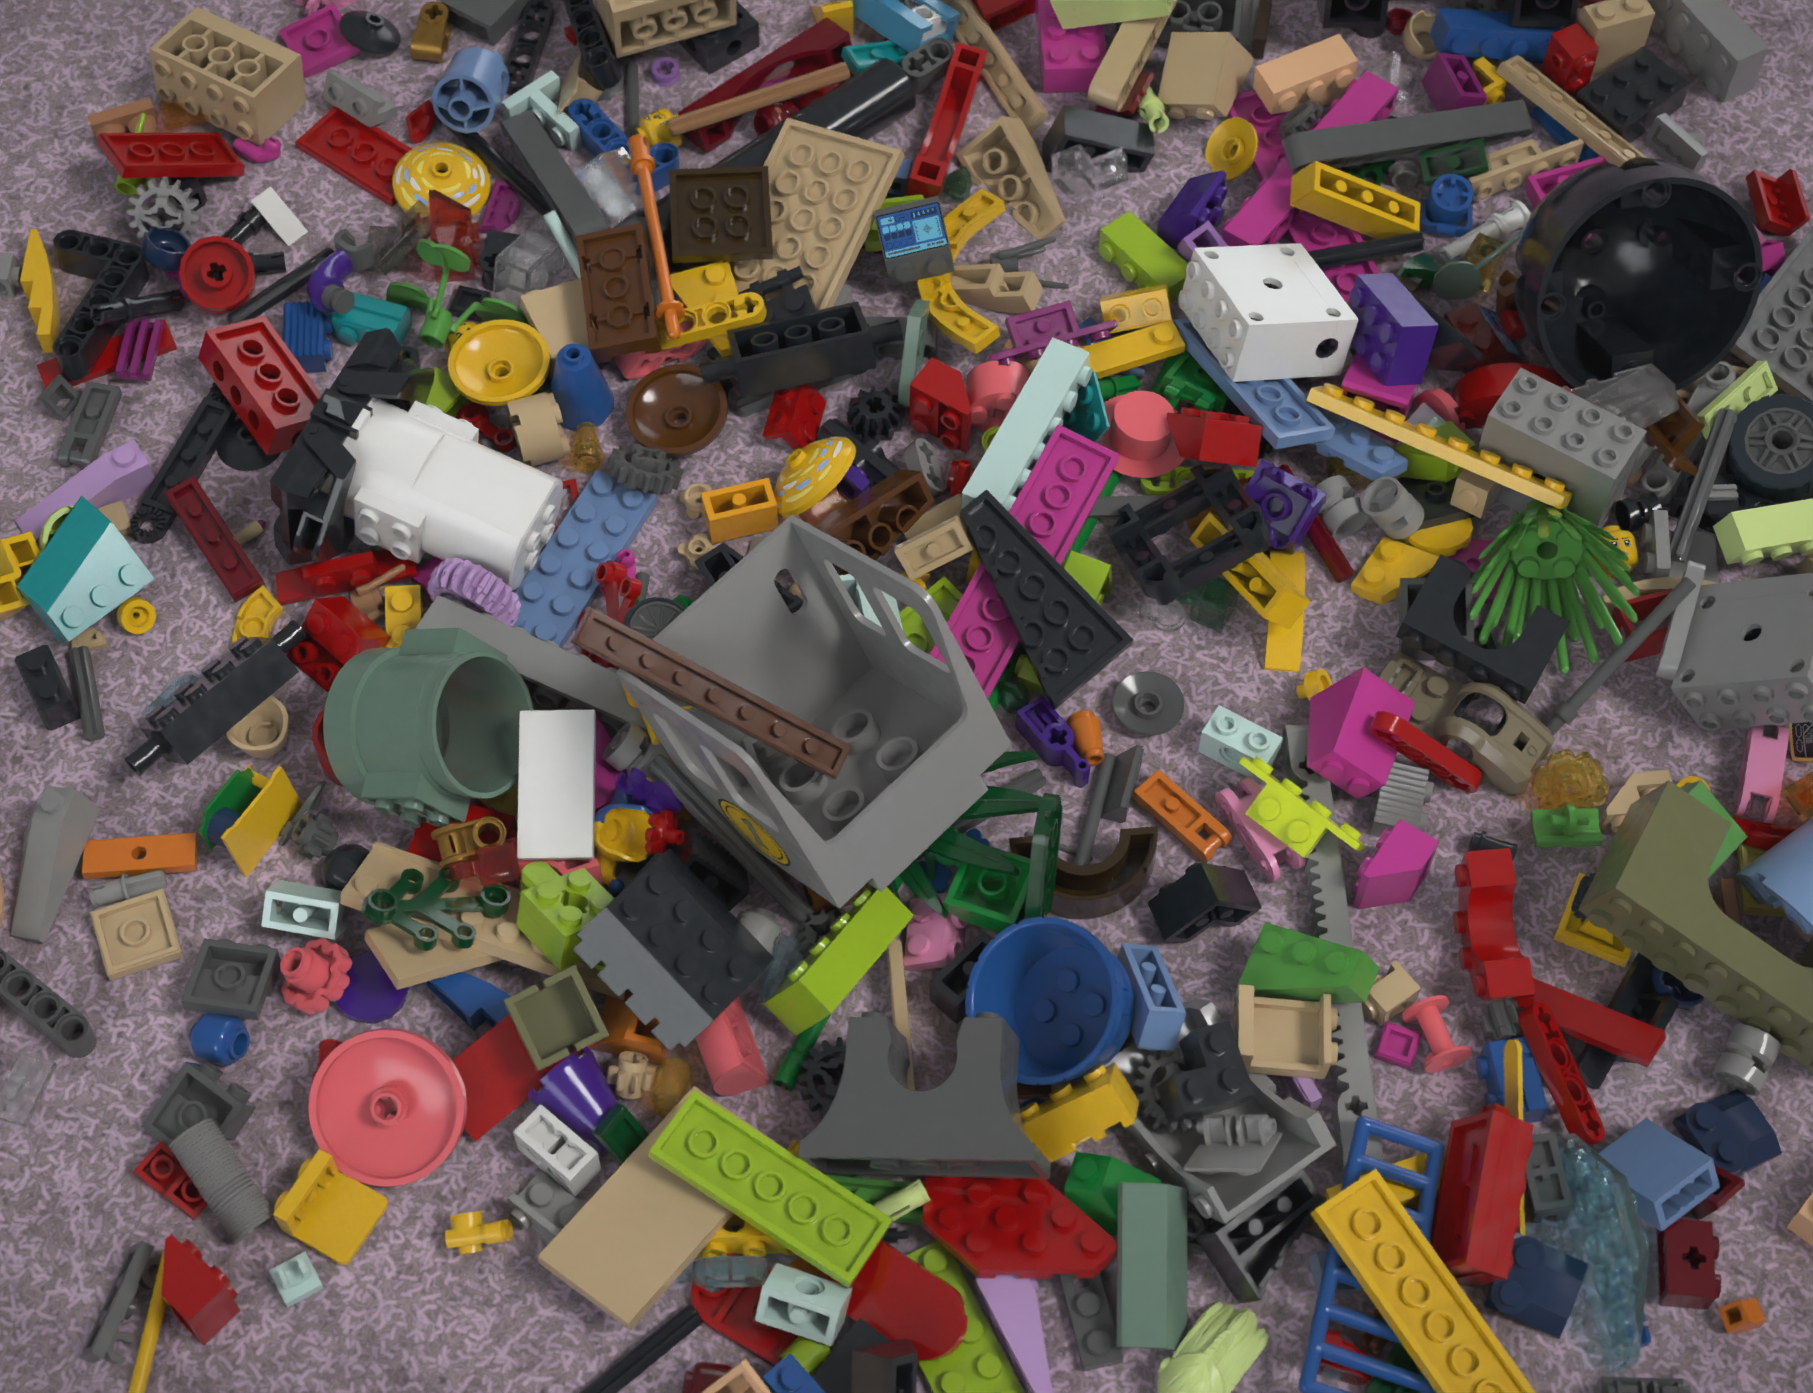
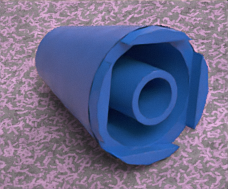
M575 343L562 347L556 357L549 393L553 392L555 401L559 405L563 423H560L562 426L572 431H588L603 424L605 419L612 413L614 395L587 347Z

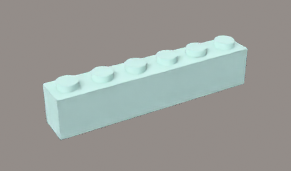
M1052 337L962 491V509L987 489L1008 512L1010 511L1057 425L1062 426V418L1066 411L1071 412L1075 407L1079 388L1081 386L1086 387L1093 371V368L1089 367L1090 352Z

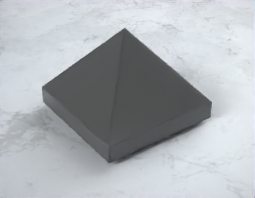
M58 374L37 399L58 420L64 422L78 405L81 395ZM61 399H70L62 410L56 406Z

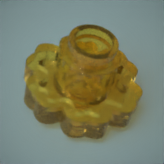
M1569 749L1561 750L1558 753H1551L1546 759L1547 766H1538L1534 770V778L1531 785L1533 793L1538 796L1539 809H1563L1565 804H1574L1576 809L1593 808V806H1600L1606 802L1609 784L1607 778L1603 776L1602 764L1588 752L1579 753L1577 756Z

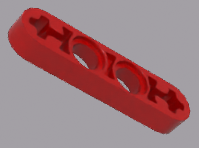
M1385 711L1375 713L1369 728V732L1420 767L1430 769L1429 773L1449 786L1468 793H1475L1483 775L1478 768L1403 718Z
M1536 1002L1523 1008L1518 1014L1520 1027L1572 1141L1580 1148H1588L1601 1142L1605 1136L1603 1123L1552 1011L1542 1002Z

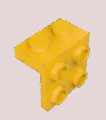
M319 1149L313 1158H308L302 1164L298 1172V1179L290 1191L286 1190L280 1195L275 1204L273 1215L281 1231L336 1263L345 1266L350 1264L388 1209L389 1203L385 1196L339 1171L333 1156Z

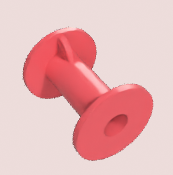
M1444 995L1420 1000L1408 1007L1402 1014L1403 1021L1406 1023L1419 1021L1432 1052L1425 1058L1424 1068L1427 1073H1435L1458 1066L1472 1055V1050L1469 1046L1455 1047L1440 1014L1450 1003L1448 997Z

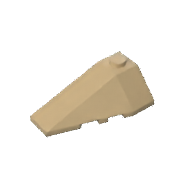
M1007 116L999 117L956 154L969 179L977 187L983 184L994 192L993 195L1002 199L1013 209V218L1038 240L1047 238L1066 222L1037 145L1022 119Z

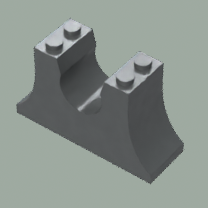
M863 1012L861 1017L848 1018L846 1054L841 1082L834 1101L823 1120L809 1135L800 1140L798 1157L824 1175L1050 1179L1051 1171L1050 1161L1031 1142L1021 1119L1017 1096L1019 1038L1004 1018H1000L999 1014L980 1012L976 1014V1017H964L956 1040L957 1062L955 1068L944 1083L927 1091L908 1089L907 1072L910 1058L907 1041L884 1014L879 1012Z

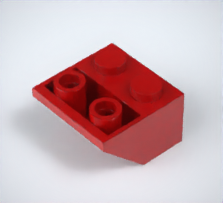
M931 357L910 384L909 423L920 434L926 435L929 433L940 439L945 447L951 450L959 449L967 453L970 449L971 407L961 372Z
M1183 407L1181 408V414L1167 412L1166 420L1180 457L1257 467L1263 426L1249 424L1250 417Z
M344 596L316 598L301 626L307 638L288 652L287 657L329 693L336 675L345 663L364 650L386 647L391 636Z
M170 1234L165 1239L161 1295L177 1320L205 1346L240 1312L234 1300L238 1294L229 1285L231 1281L217 1266L213 1265L210 1268L202 1259L203 1254L191 1241L186 1239L181 1243Z

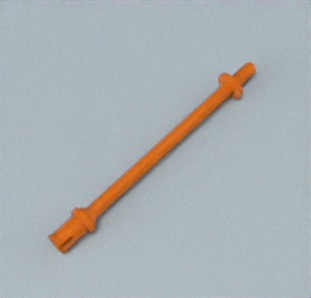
M636 134L628 140L631 155L629 168L631 173L637 176L639 180L661 303L656 306L655 315L658 321L665 323L668 337L676 340L681 334L679 320L685 315L683 303L674 300L651 174L656 169L655 160L650 155L648 138L644 136L642 139L643 136L641 134Z

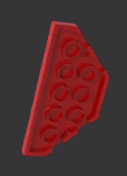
M925 1177L924 1188L931 1201L924 1204V1230L979 1279H995V1274H1019L1020 1278H1052V1274H1076L1077 1278H1094L1117 1257L1118 1241L1045 1179Z

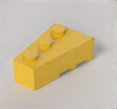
M1115 1062L1107 1067H1104L1102 1063L1085 1072L1083 1074L1084 1080L1072 1087L1069 1082L1065 1083L1049 1094L1051 1099L1040 1105L1036 1102L1029 1103L1019 1110L1029 1139L1050 1163L1076 1151V1146L1090 1138H1093L1094 1142L1104 1138L1107 1135L1104 1130L1118 1122H1121L1124 1128L1135 1123L1139 1100Z

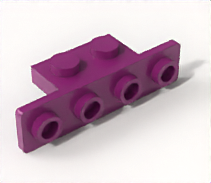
M1070 300L1008 317L1005 319V324L1013 349L989 355L984 360V363L998 360L999 365L1010 366V361L1015 362V359L1027 356L1028 361L1039 359L1052 337L1075 347L1079 346L1078 341L1090 338L1091 343L1099 342L1110 337L1109 332L1117 327V323L1114 319L1079 329Z

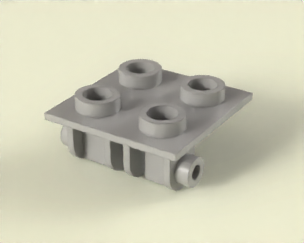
M1206 1114L1204 1118H1198L1197 1132L1198 1134H1204V1138L1184 1166V1171L1199 1172L1203 1175H1212L1218 1172H1236L1244 1176L1255 1174L1262 1170L1283 1133L1282 1131H1276V1120L1269 1118L1267 1114L1246 1116L1239 1114L1237 1121L1233 1114H1228L1226 1119L1225 1115Z

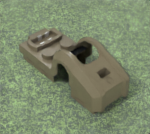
M1399 650L1379 676V678L1414 701V709L1409 720L1410 724L1447 747L1451 739L1464 742L1473 752L1471 764L1483 774L1481 780L1491 786L1498 787L1510 795L1524 794L1541 759L1546 760L1555 740L1551 731L1527 709L1513 700L1505 691L1493 684L1471 682L1462 686ZM1481 693L1493 698L1505 709L1501 722L1491 736L1476 724L1460 718L1470 701L1478 700ZM1517 740L1526 744L1522 752L1514 746Z

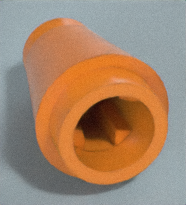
M1090 710L1073 713L1067 718V724L1074 733L1073 745L1081 759H1086L1090 766L1100 764L1105 759L1100 719Z

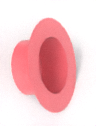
M1139 390L1116 396L1104 402L1110 428L1097 444L1120 454L1119 461L1114 468L1115 471L1132 477L1151 478L1174 470L1184 460L1183 457L1179 456L1166 420L1167 412L1180 413L1176 409L1173 410L1171 404L1164 397L1151 391Z

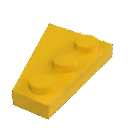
M719 261L670 274L673 292L683 303L684 308L739 295L729 261ZM731 310L733 317H737L736 310ZM722 312L715 313L710 317L709 322L714 324L720 323L725 320L726 314ZM727 334L708 338L722 357L731 354Z

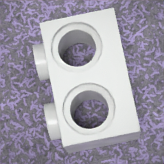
M541 1104L513 1132L518 1150L574 1197L601 1171L598 1153Z

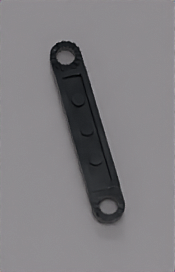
M215 382L212 384L213 387H211L208 395L203 398L147 490L137 512L132 515L133 518L130 520L131 529L136 539L141 542L154 543L166 535L177 514L166 499L164 492L192 476H195L197 481L199 480L226 431L237 416L236 411L226 397L223 399L220 396L222 391ZM148 520L158 521L156 528L153 527L152 531L151 529L148 532L146 529L144 531L142 528L140 529L141 525Z

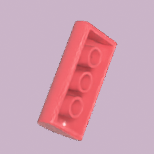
M738 996L695 1038L713 1089L717 1094L723 1096H734L767 1085L770 1081Z

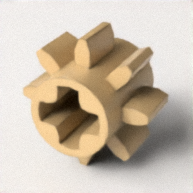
M625 1051L620 1053L619 1060L611 1059V1064L608 1066L607 1082L608 1084H615L614 1093L626 1099H637L643 1095V1090L651 1091L656 1067L647 1066L648 1057L635 1051Z

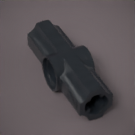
M836 418L833 420L828 419L816 435V441L834 436L849 438L856 447V454L852 465L858 466L865 472L872 487L900 470L899 467L886 458L883 449L874 439L870 437L862 439Z

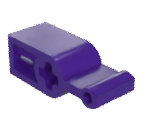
M1044 696L1038 697L1016 711L1015 728L1040 758L1048 765L1054 767L1063 765L1073 777V782L1077 787L1082 788L1086 786L1089 782L1090 764L1086 759H1081L1073 750L1074 733L1056 710L1053 711L1050 703Z

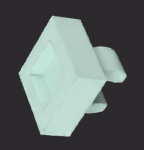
M306 1251L269 1270L287 1308L324 1289Z

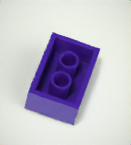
M1393 273L1357 274L1354 288L1350 292L1349 307L1359 320L1351 346L1385 386L1421 384L1439 325Z

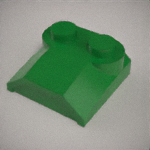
M985 845L1013 864L1020 871V875H1006L961 863L943 903L945 910L955 915L958 919L1000 933L1015 923L1019 924V921L1025 918L1024 910L1026 907L1030 858Z

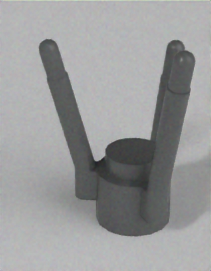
M1051 236L1012 249L990 253V264L999 263L1004 272H1019L1018 259L1045 252L1046 248L1043 246L1054 243L1056 237ZM1039 280L1041 286L1045 288H1069V285L1066 283Z

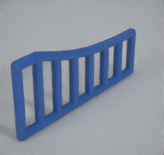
M1360 1116L1355 1122L1341 1191L1360 1179L1361 1170L1370 1173L1374 1169H1377L1385 1179L1420 1190L1418 1212L1405 1208V1210L1430 1243L1437 1187L1445 1147L1443 1143L1367 1116ZM1369 1134L1428 1154L1424 1175L1365 1155ZM1329 1241L1298 1383L1299 1391L1301 1393H1351L1316 1381L1322 1358L1419 1391L1420 1393H1436L1421 1370L1420 1374L1325 1342L1329 1320L1402 1344L1386 1321L1333 1304L1337 1282L1361 1290L1364 1289L1350 1269L1341 1266L1342 1258Z

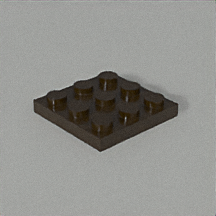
M768 166L669 169L673 263L773 259Z

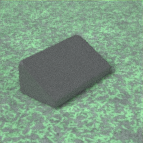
M1136 745L1116 756L1101 818L1119 823L1126 821L1142 764L1143 746Z

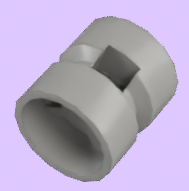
M1336 475L1329 477L1315 487L1327 493L1326 501L1318 514L1321 518L1323 517V522L1334 540L1340 541L1360 532L1367 525L1370 517L1362 509L1360 498L1355 497L1353 488L1344 476Z
M1383 476L1370 483L1363 492L1361 498L1362 509L1389 537L1393 539L1407 538L1421 526L1424 519L1423 507L1397 479L1391 476Z
M632 721L626 723L615 734L602 756V759L620 772L627 770L628 776L631 768L635 767L641 770L646 777L653 778L654 780L657 779L648 770V764L659 754L664 755L669 762L671 761V757L661 743L653 745L651 741L649 742L648 733Z
M1735 1024L1725 1044L1728 1052L1721 1053L1712 1075L1719 1082L1738 1089L1746 1095L1758 1096L1768 1077L1765 1068L1772 1067L1781 1049V1044L1774 1037L1758 1028L1745 1024Z

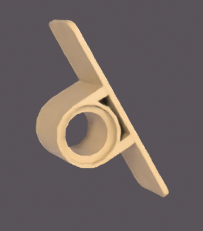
M581 54L563 76L557 110L559 114L566 106L569 107L577 99L586 98L596 102L605 90L599 88L590 72L581 67Z

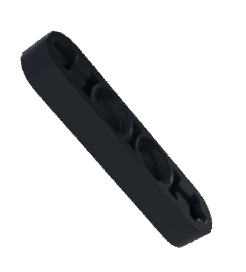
M529 0L525 6L505 64L509 75L507 93L510 95L515 94L533 82L554 20V8L550 0ZM540 9H543L544 11H541L539 21H537L535 13H538ZM537 32L540 34V36L535 39H527L524 37L527 33ZM529 55L533 57L528 62H519L516 60L519 56ZM517 71H519L521 80H518L516 84L511 83L516 80Z

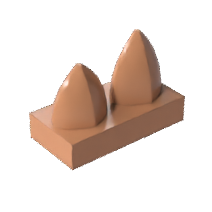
M150 97L87 115L96 142L98 134L134 133L141 113H146L147 115L142 133H155L156 124H159Z

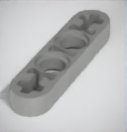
M1691 560L1687 562L1681 581L1688 577L1695 583L1696 587L1672 611L1655 676L1671 681L1675 678L1706 570V565Z

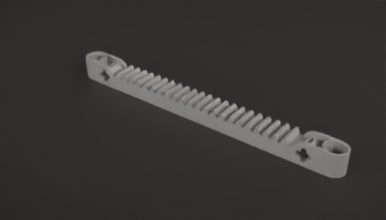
M1309 724L1284 725L1282 729V745L1287 779L1303 790L1300 797L1311 804L1315 799L1331 810L1333 813L1329 818L1336 823L1330 781L1307 767ZM1327 830L1307 859L1305 858L1304 874L1308 875L1306 887L1310 888L1307 898L1309 901H1312L1309 909L1310 914H1313L1311 927L1315 928L1313 937L1354 949L1338 836ZM1362 1003L1331 1004V1007L1337 1008L1338 1012L1337 1027L1335 1031H1332V1042H1337L1338 1058L1331 1076L1332 1079L1336 1080L1333 1089L1334 1093L1341 1095L1337 1101V1108L1333 1112L1338 1165L1341 1171H1345L1355 1122L1358 1118L1354 1117L1353 1111L1348 1109H1354L1356 1115L1378 1120ZM1369 1134L1365 1155L1382 1160L1381 1138Z

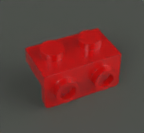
M1788 169L1779 178L1753 170L1745 177L1749 189L1748 195L1756 213V222L1763 230L1780 236H1790L1810 220L1796 170Z
M811 383L803 384L792 390H776L762 436L767 441L782 438L793 450L802 449L806 445L815 442L827 400Z

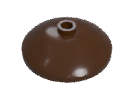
M686 364L664 366L647 374L633 388L626 406L627 424L635 440L643 447L663 450L667 453V457L690 455L710 445L721 433L728 416V402L720 382L717 381L704 385L700 368ZM678 419L686 420L682 424H675Z

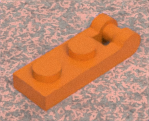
M1159 769L1134 790L1133 799L1189 847L1192 853L1202 862H1209L1215 856L1214 851L1220 846L1224 848L1232 841V835L1225 826ZM1203 829L1209 834V837L1205 840L1198 835Z

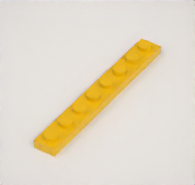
M1324 383V386L1311 388L1306 401L1557 509L1568 506L1573 495L1572 492L1564 489L1566 485L1559 480L1546 477L1545 480L1532 476V469L1514 463L1512 467L1500 462L1501 457L1493 452L1481 450L1478 453L1469 449V443L1460 438L1449 436V439H1445L1436 435L1437 429L1423 423H1418L1415 426L1406 422V416L1399 412L1387 409L1384 413L1373 408L1375 403L1366 398L1355 396V399L1342 395L1344 390L1338 386Z

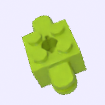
M536 861L525 865L521 875L520 889L522 891L516 926L559 971L584 962L573 950L581 942L576 935L615 898L584 867L559 876L547 862ZM602 961L595 965L598 971L606 967Z

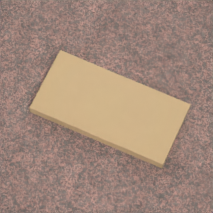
M695 1086L537 1256L539 1263L630 1331L734 1214L649 1158V1150L693 1090L760 1132Z

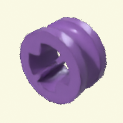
M662 57L655 60L651 67L653 81L661 87H669L676 84L680 79L678 62L670 57ZM667 69V72L671 70V73L664 75V72L661 73V70Z

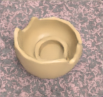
M1424 9L1419 10L1406 22L1402 38L1405 48L1411 55L1420 59L1432 60L1439 53L1430 37L1436 14H1425Z

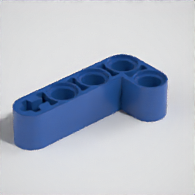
M586 98L573 101L569 106V118L580 128L581 144L628 195L637 199L642 198L638 177L633 175L629 168L631 160L628 147L629 139L595 102ZM668 142L658 143L649 148L650 155L654 158L656 169L651 174L654 193L669 185V169H680L678 149L675 145Z

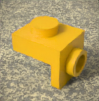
M1481 57L1473 62L1472 70L1488 97L1484 105L1501 103L1505 99L1508 81L1496 72L1498 69L1496 66L1492 65L1484 57Z

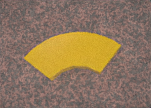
M264 585L255 590L239 609L232 635V644L244 636L247 638L256 636L270 638V631L274 622L284 613L283 607Z

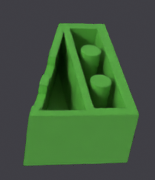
M1264 922L1238 985L1254 986V997L1319 1002L1322 994L1325 993L1331 994V1004L1365 1003L1380 967L1363 951Z

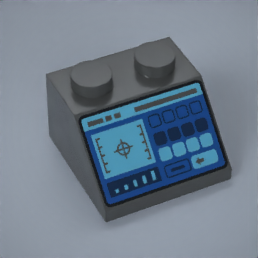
M938 196L874 211L890 286L955 271Z

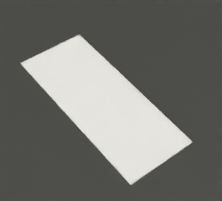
M269 187L251 200L253 205L288 246L308 232L272 187Z

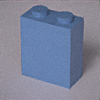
M1647 1118L1588 1161L1595 1187L1602 1194L1661 1232L1720 1188L1713 1158Z

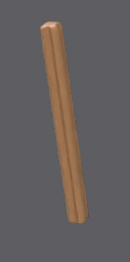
M845 62L835 64L670 118L667 121L668 129L672 136H678L846 81L850 78V72Z

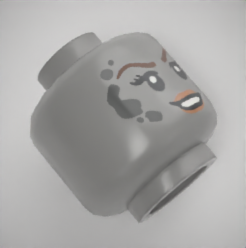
M755 908V911L741 912L737 919L773 956L783 934L781 926L775 921L776 916L764 908Z

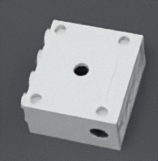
M1301 243L1194 248L1191 261L1187 264L1183 290L1180 291L1178 297L1180 308L1189 318L1193 327L1202 337L1232 382L1341 375L1359 320Z

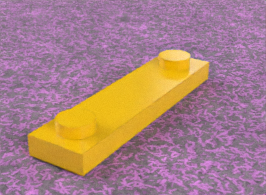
M1173 320L1088 345L1081 349L1090 352L1089 367L1093 368L1092 373L1096 372L1099 379L1184 353L1186 345Z

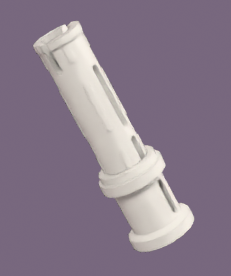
M1519 200L1511 202L1509 208L1501 213L1495 212L1489 215L1486 223L1459 237L1452 243L1439 249V253H1441L1439 257L1447 264L1460 261L1481 249L1482 244L1485 242L1507 239L1511 232L1520 227H1525L1530 217L1528 208Z

